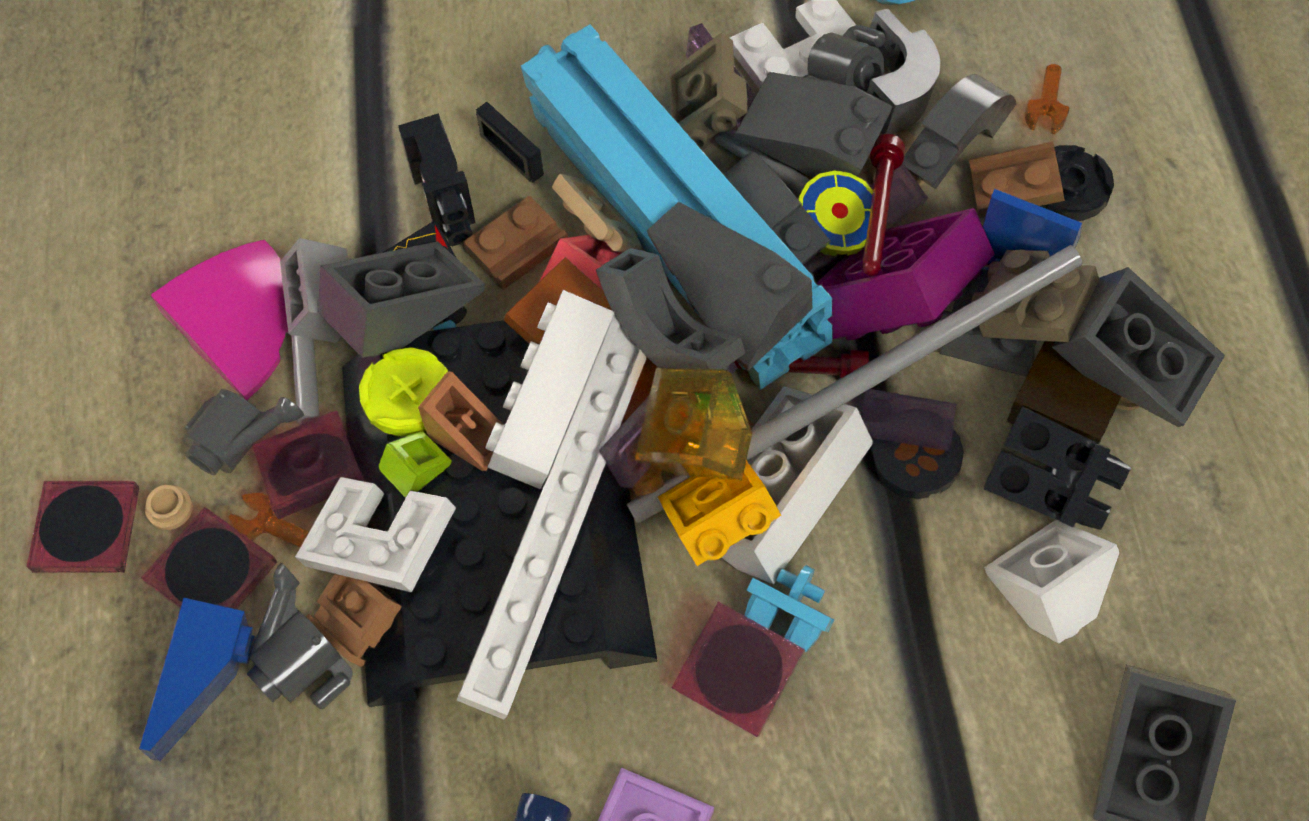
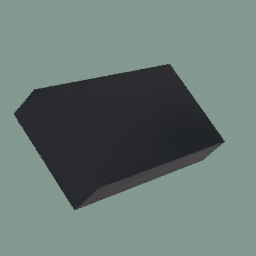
M485 102L476 109L480 136L529 181L535 182L542 177L544 172L540 149L491 104Z

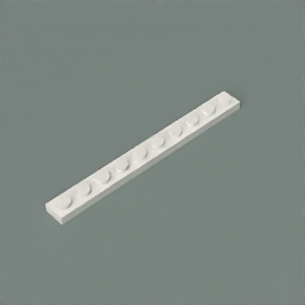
M615 314L608 327L457 697V701L503 720L507 717L647 358L625 332Z

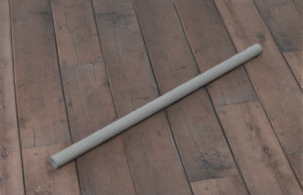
M1072 245L1067 246L627 503V506L638 524L663 510L657 498L658 496L734 450L739 449L746 460L751 459L1080 267L1082 259Z

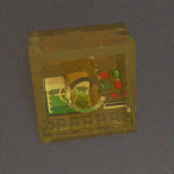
M656 368L635 460L674 475L742 481L752 431L731 372L724 369Z

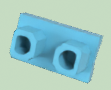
M807 565L802 568L798 576L785 569L780 571L776 581L791 589L789 595L755 578H752L746 590L752 593L748 601L743 619L768 631L779 609L785 610L794 615L795 618L783 640L805 652L811 649L822 631H830L835 621L800 602L803 596H806L820 603L825 593L824 589L810 583L815 569Z

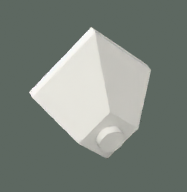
M1055 520L985 566L984 569L987 576L1031 629L1057 643H1061L1065 639L1076 635L1082 627L1097 618L1119 555L1117 544L1075 526L1071 527L1059 520Z

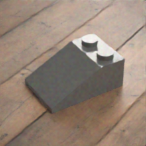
M769 72L734 137L812 178L820 173L834 170L852 173L858 177L893 106L854 86Z
M437 241L321 265L318 313L362 358L379 356L385 352L401 349L483 293L485 283Z
M1129 267L1100 277L1069 342H1055L1052 348L1090 380L1177 427L1184 426L1225 355Z
M1126 664L1113 713L1093 819L1097 821H1205L1236 700L1226 691Z

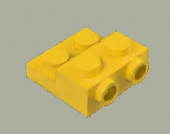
M739 449L734 450L657 497L696 566L707 560L720 559L726 554L730 546L749 535L765 532L773 520L782 516L765 485Z

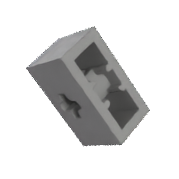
M299 238L280 261L288 333L290 335L334 343L341 339L342 336L318 313L321 265L348 260L347 248Z

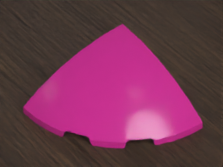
M265 240L244 244L205 260L175 277L151 294L161 314L188 339L192 348L245 400H248L262 387L280 363L279 350L286 333H288L280 266L281 260Z

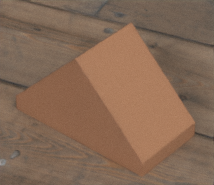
M446 372L418 407L427 436L481 471H486L493 452L485 449L495 423H502L453 372Z

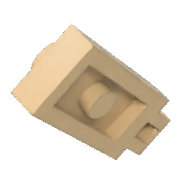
M564 174L558 175L552 188L563 200V207L570 213L578 216L585 224L583 228L587 234L597 240L605 241L613 251L623 253L629 248L640 250L641 244L637 238V232L590 181Z

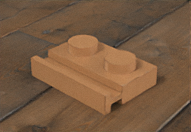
M1053 141L969 160L980 219L986 217L994 189L1038 206L1065 201Z
M529 195L463 241L465 251L490 277H493L503 290L551 256L559 239L568 238V233L564 229L561 230L556 225V221Z
M334 574L316 601L321 605L314 616L308 614L306 617L344 658L362 667L366 662L362 655L368 646L375 648L383 634L391 627L395 616L402 606L375 583Z

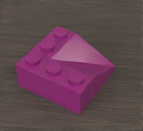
M975 208L886 229L881 269L875 276H868L862 270L865 248L856 254L845 255L816 283L821 285L832 297V316L827 319L832 324V339L845 337L846 340L850 341L858 339L868 332L880 330L882 334H888L900 329L902 326L917 324L918 327H926L940 320L943 316V310L951 302L963 295L962 290L965 286L982 274V268L995 255Z

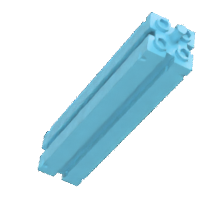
M591 24L567 36L562 42V51L556 53L550 45H545L540 48L537 55L521 65L526 87L533 94L529 98L535 118L543 127L547 128L548 134L585 179L597 188L637 232V238L642 248L646 252L659 255L666 277L688 303L685 291L675 275H672L647 232L677 202L774 251L812 280L813 309L748 371L751 380L760 390L789 372V364L798 358L805 361L832 343V324L827 320L832 316V297L821 285H817L814 282L812 274L606 41L600 40L598 32Z

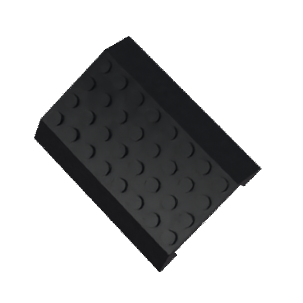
M504 320L427 331L403 347L429 351L436 356L448 372H453L503 425L506 424L511 411L503 408V405L513 382L515 381L523 385L528 370L520 366L530 344ZM388 352L382 353L379 356L364 358L358 354L342 367L348 451L351 460L350 478L374 483L384 493L366 527L388 532L406 497L380 471L379 463L386 444L403 437L384 433L371 424L360 403L359 384L365 370L372 363L375 365L378 361L384 359L383 355ZM619 430L525 670L608 657L610 669L657 662L635 522L627 506V503L631 501ZM434 442L452 462L448 468L418 492L446 497L456 509L412 592L376 584L402 607L395 616L391 627L383 634L375 648L368 646L364 652L369 707L418 700L417 687L465 680L542 488L538 489L490 468L486 471H481Z

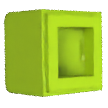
M421 430L386 444L379 463V469L404 497H407L409 491L418 492L448 468L452 460Z

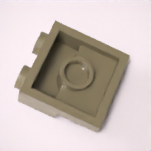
M722 33L665 74L666 110L701 150L707 147L708 140L717 133L733 130L737 125V120L747 113L746 79L734 73L733 40Z
M1006 250L1001 261H993L988 269V285L984 292L977 291L974 293L971 303L1049 258V252ZM1081 265L980 324L979 328L983 337L1069 342L1100 280L1096 266Z

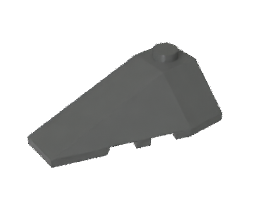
M677 202L647 230L649 238L672 275H675L689 303L694 310L696 309L706 327L741 337L745 354L736 361L748 371L813 309L812 280L774 251L680 202Z

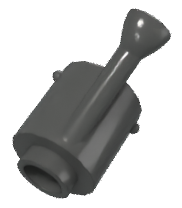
M863 25L850 27L842 36L832 32L824 34L811 48L807 66L809 75L806 78L854 86L867 93L871 79L884 75V58L878 48L885 43V34Z
M221 389L216 396L204 402L185 426L187 433L182 439L189 447L185 456L208 474L215 476L219 470L231 473L256 441L281 423H290L302 418L304 413L295 403L285 397H280L275 407L261 412L236 393Z
M280 563L274 572V593L252 650L248 655L255 666L247 675L272 702L283 695L291 703L328 670L332 673V676L310 695L313 704L319 709H324L351 684L350 680L352 679L353 671L325 636L295 607L296 587L300 583L283 563Z

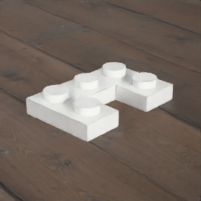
M811 0L796 7V19L810 37L785 49L781 47L764 23L730 37L733 40V55L759 89L769 72L806 78L809 75L807 70L808 57L815 42L824 34L831 32L842 36L850 27L856 25L837 0Z
M340 477L295 558L305 567L412 592L456 507L446 497L409 491L388 532L368 528L366 526L384 493L374 483Z

